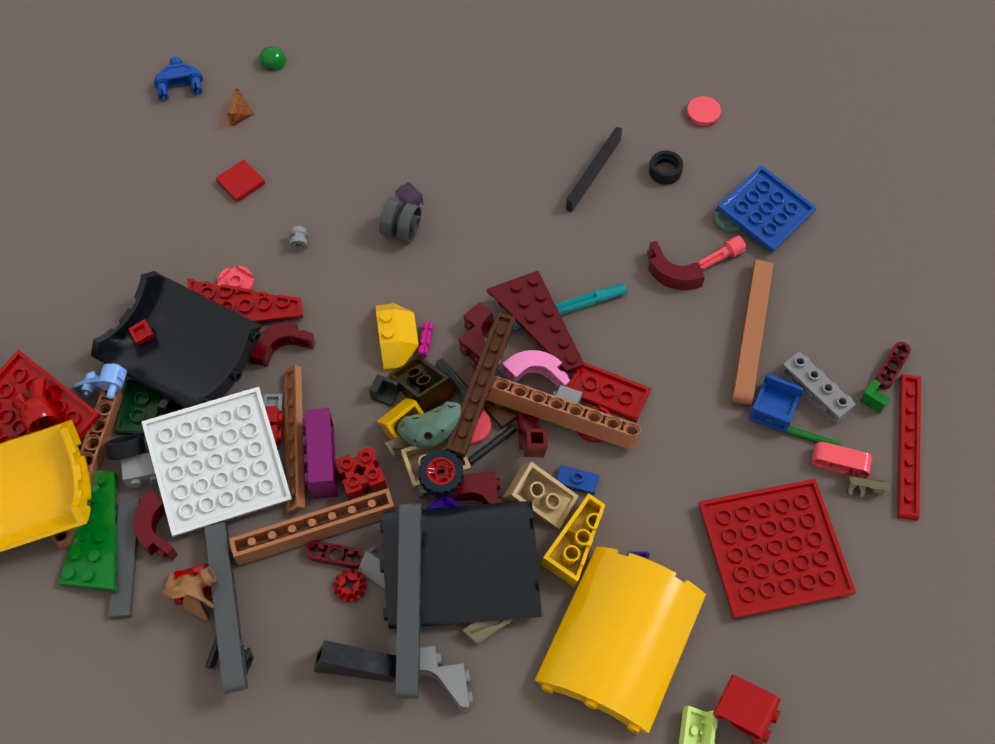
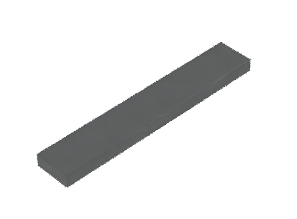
M140 499L119 500L117 592L111 591L110 619L132 617L138 543L134 532L133 519Z

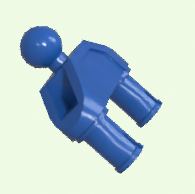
M176 56L170 59V65L164 67L154 79V86L158 91V99L164 101L163 95L165 100L169 98L167 88L191 84L192 94L197 95V89L199 95L202 93V73L195 67L183 63L181 58Z

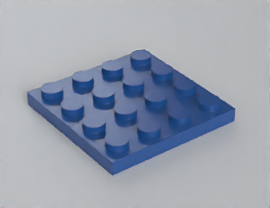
M762 165L717 206V210L771 253L793 234L817 208Z

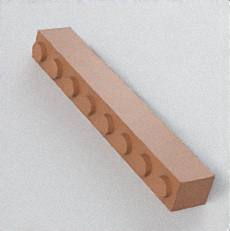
M389 488L229 538L233 557L238 566L308 544L311 541H318L383 520L384 512H394L395 507Z

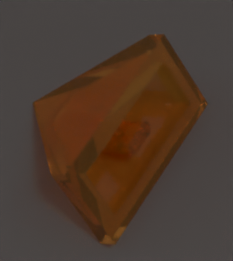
M236 88L228 111L231 126H235L254 115L243 95Z

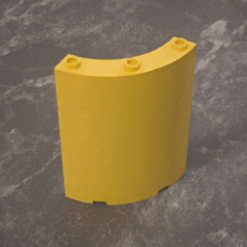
M72 420L0 443V552L87 524L91 510L90 506H87V500L91 499L90 476L86 458L80 455L78 445H81V441Z
M596 546L535 681L547 693L553 694V692L575 698L584 702V705L590 709H599L625 724L627 729L635 734H639V732L649 733L706 594L690 581L685 580L683 582L675 577L676 573L658 563L632 553L625 556L618 554L619 550Z

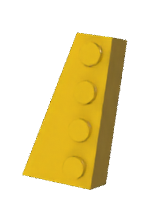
M589 493L540 563V565L573 588L578 583L605 508L604 503Z

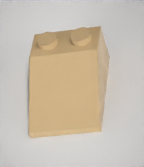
M531 461L520 467L503 498L508 502L532 501L533 516L559 530L576 502L578 495Z

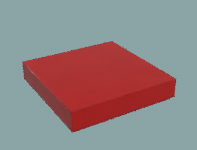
M245 160L240 161L216 177V181L236 202H239L265 184V180Z

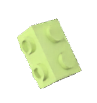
M684 706L679 744H715L718 720L713 716L714 710L706 712L691 706Z

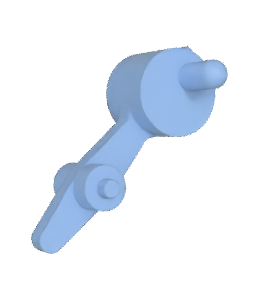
M104 364L99 377L94 371L86 373L85 379L75 383L73 389L81 391L85 397L93 395L95 388L100 387L107 391L106 396L108 399H113L115 393L122 391L127 371L118 364Z

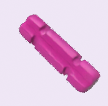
M426 321L423 323L420 346L418 348V355L428 356L433 332L432 322Z

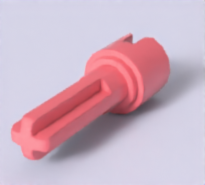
M737 235L724 242V247L697 262L701 270H704L728 256L734 258L745 252L746 244L742 237Z

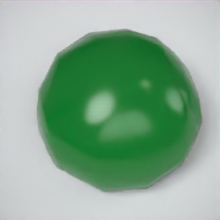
M270 46L262 50L259 55V62L267 70L273 68L278 71L284 67L286 56L278 47Z

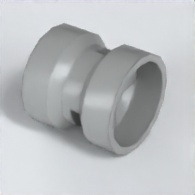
M302 226L291 227L289 230V237L291 238L289 240V247L294 251L305 250L307 248V229Z

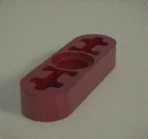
M898 342L892 348L875 380L881 383L880 389H889L894 383L911 353V348L907 343ZM901 349V350H903V353L901 354V356H900V358H899V357H897V354H898L899 350ZM894 362L898 368L892 369L888 366V363ZM886 373L889 374L887 381L883 382L882 380Z
M311 541L306 546V554L311 561L351 569H358L364 556L363 551L358 548L327 542ZM318 547L320 552H316V554L313 555L311 550H315V548ZM334 550L341 552L340 558L336 560L330 558V553ZM355 555H358L359 559H357L356 562H353L351 558H354Z

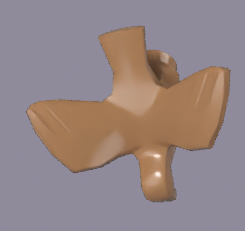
M209 567L201 569L195 577L184 574L175 579V574L170 573L165 584L166 589L161 591V595L171 599L184 597L183 605L185 610L207 621L209 616L201 607L200 602L211 608L215 606L205 598L202 589L206 586H212L217 579Z

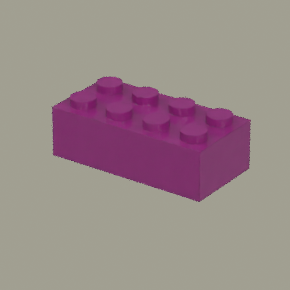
M330 409L305 410L306 418H302L303 430H305L303 444L304 448H306L304 464L307 466L305 483L308 485V492H312L314 499L338 497L337 469L334 461L336 459L335 434Z

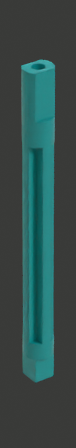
M623 283L555 303L560 315L627 294V289ZM515 322V325H514V327H513V330H516V329L521 328V327Z

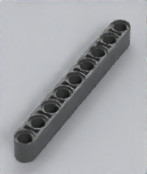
M400 504L396 699H419L422 504Z
M224 521L205 526L209 568L214 572L217 579L212 584L211 591L213 605L215 606L214 617L222 686L224 693L229 694L248 689L229 531L227 523Z

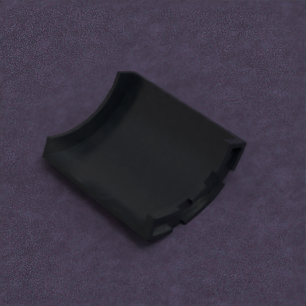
M152 271L141 275L134 296L136 301L132 309L128 308L120 318V324L114 330L110 329L103 335L93 339L91 350L93 358L104 364L114 363L120 365L127 371L126 375L188 408L222 398L234 383L240 380L242 371L261 337L260 330L262 325ZM145 319L155 337L138 346L128 328Z
M532 501L422 509L420 627L542 617L539 579H535L539 578ZM399 511L384 512V518L380 520V532L383 533L384 559L380 560V572L384 573L387 608H383L384 621H388L389 629L397 628Z

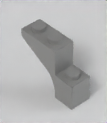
M435 646L420 648V676H429L436 679L461 712H470L469 705L473 704L472 691L467 692L466 683L471 682L469 670H464V663L441 666V653H436Z

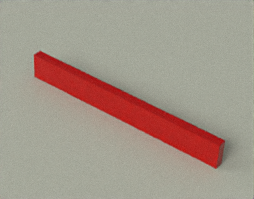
M901 374L897 518L918 521L920 518L921 377Z

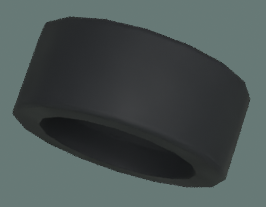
M665 150L657 152L652 156L649 174L654 181L665 185L675 183L680 179L683 170V160L678 154ZM661 162H667L674 165L676 170L671 173H665L658 170L656 165Z
M141 434L118 437L104 444L109 460L130 458L146 450L143 435Z

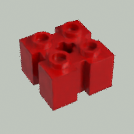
M372 446L357 451V457L351 458L350 455H346L334 460L348 501L362 497L370 491L374 493L387 489L386 480L378 465V460Z

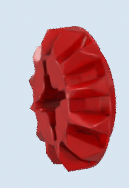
M353 569L343 570L341 574L336 575L333 583L335 595L345 602H354L360 599L367 587L365 577L360 571L357 572ZM346 579L350 580L351 583L355 582L352 588L353 592L348 587L344 588L347 585Z

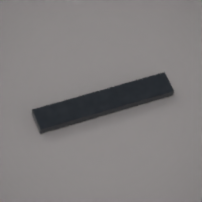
M616 127L568 196L566 201L567 211L572 212L621 141L622 128Z

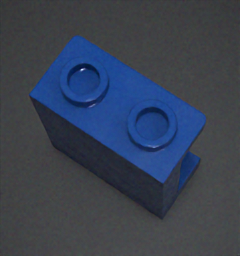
M766 374L749 419L786 434L803 387Z

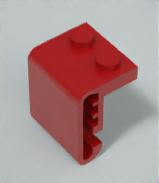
M731 675L713 712V716L720 721L724 718L732 722L731 727L753 738L751 744L767 743L772 731L768 730L771 722L776 724L781 713L777 710L781 699L736 675Z

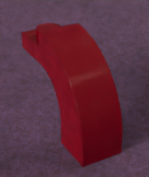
M650 242L649 250H647L649 259L648 270L659 283L676 290H692L703 286L705 276L698 262L685 266L672 264L664 257L658 242Z
M287 322L272 325L260 332L261 337L255 345L249 363L268 367L274 352L287 345L313 349L315 345L313 333L306 330L299 331L297 323Z
M149 490L140 500L134 513L133 526L135 535L149 555L153 556L156 552L161 558L165 559L167 557L173 561L178 555L177 552L156 534L157 524L166 513L163 500Z

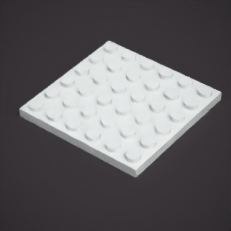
M259 387L141 421L173 537L292 500Z

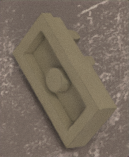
M846 475L848 480L847 493L852 495L853 489L856 486L859 488V496L862 497L865 495L866 487L871 488V492L883 494V490L890 491L891 483L888 481Z

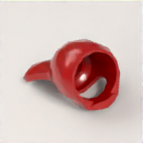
M43 375L36 377L31 382V398L27 399L24 393L18 392L12 401V406L20 412V421L28 433L45 429L39 428L36 425V421L42 417H53V422L48 427L60 424L54 406L45 396L46 378Z

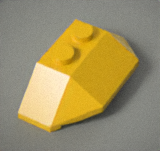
M395 303L376 305L384 371L396 370L406 364L419 347L414 312Z

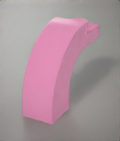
M528 350L519 352L507 359L502 364L500 370L508 380L517 382L521 377L530 373L545 376L558 389L560 385L568 387L570 382L568 375L564 371L559 370L562 362L555 356L543 351Z

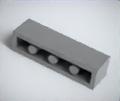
M150 453L121 459L122 479L128 488H139L150 483L158 484Z

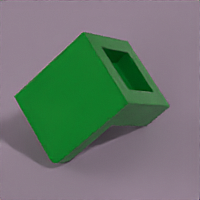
M874 379L864 392L860 402L881 414L890 398L877 391L881 383Z

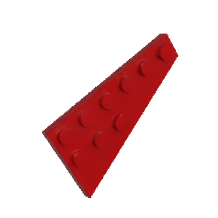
M187 278L189 289L256 323L303 318L301 298L280 294L277 296L263 291L255 292L246 288L224 284L215 285L207 281L198 282Z

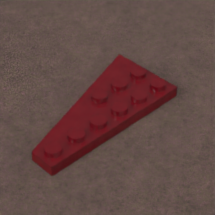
M539 271L487 289V293L491 297L493 296L498 301V304L511 316L516 317V323L530 337L532 336L542 349L544 348L547 353L555 356L562 362L560 368L565 373L584 367V362Z

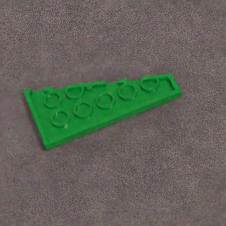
M96 471L91 485V499L87 500V506L91 508L87 524L76 528L58 584L61 586L117 592L116 555H118L116 516L118 509L116 508V498L118 497V475L115 472Z

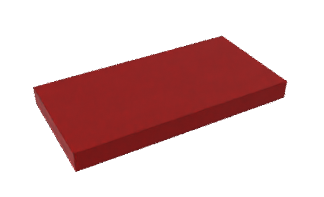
M585 362L584 367L575 370L568 385L569 388L582 392L581 401L595 407L602 406L608 409L610 413L636 423L651 392L649 387Z

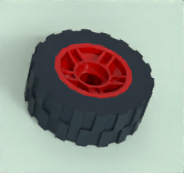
M442 449L434 450L430 454H426L425 458L420 462L418 469L419 481L423 489L429 492L430 495L446 497L449 494L452 495L454 491L460 488V484L463 481V465H461V460L454 453L452 454L450 451H443ZM444 470L445 474L438 476L437 471L442 472Z

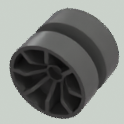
M389 198L381 213L379 222L380 234L394 237L397 234L398 239L412 242L420 225L421 206L412 203H406L404 206L403 201Z

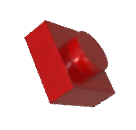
M145 319L128 328L138 346L155 337Z

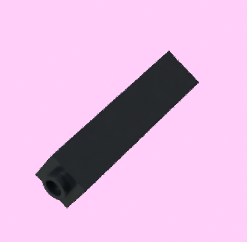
M324 640L317 652L313 672L393 682L396 679V655Z

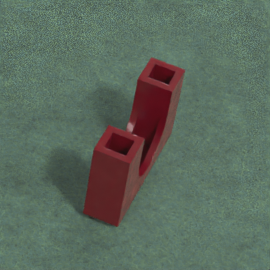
M495 471L463 474L460 488L448 496L455 501L475 500L482 504L502 503V497L497 496V490H501L500 478L495 477Z

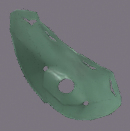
M446 402L444 405L434 408L429 412L406 416L399 423L397 431L407 443L415 447L426 448L436 446L444 441L456 427L461 415V405L455 402ZM430 432L433 437L425 439L424 434Z

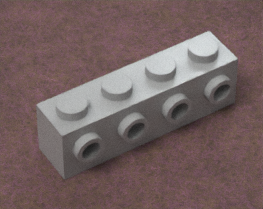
M799 351L783 364L780 374L788 382L803 387L802 395L834 426L852 413L856 405L852 398L843 393L835 382H832L825 376V373L817 368L809 357Z

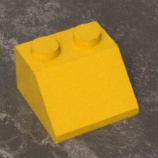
M405 398L377 420V423L385 435L392 440L401 437L397 427L404 417L423 414L424 412L416 400Z

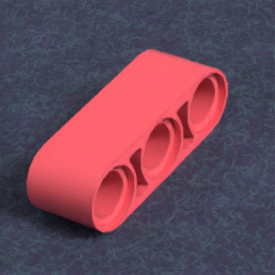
M817 442L814 446L812 464L819 468L867 478L870 476L872 455L826 442Z

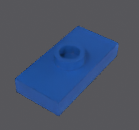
M562 465L557 476V480L567 488L591 495L595 494L599 479L598 474Z

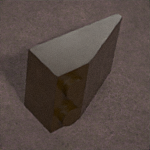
M420 355L388 374L390 379L399 383V389L405 397L416 400L424 413L437 408L456 395L450 377Z

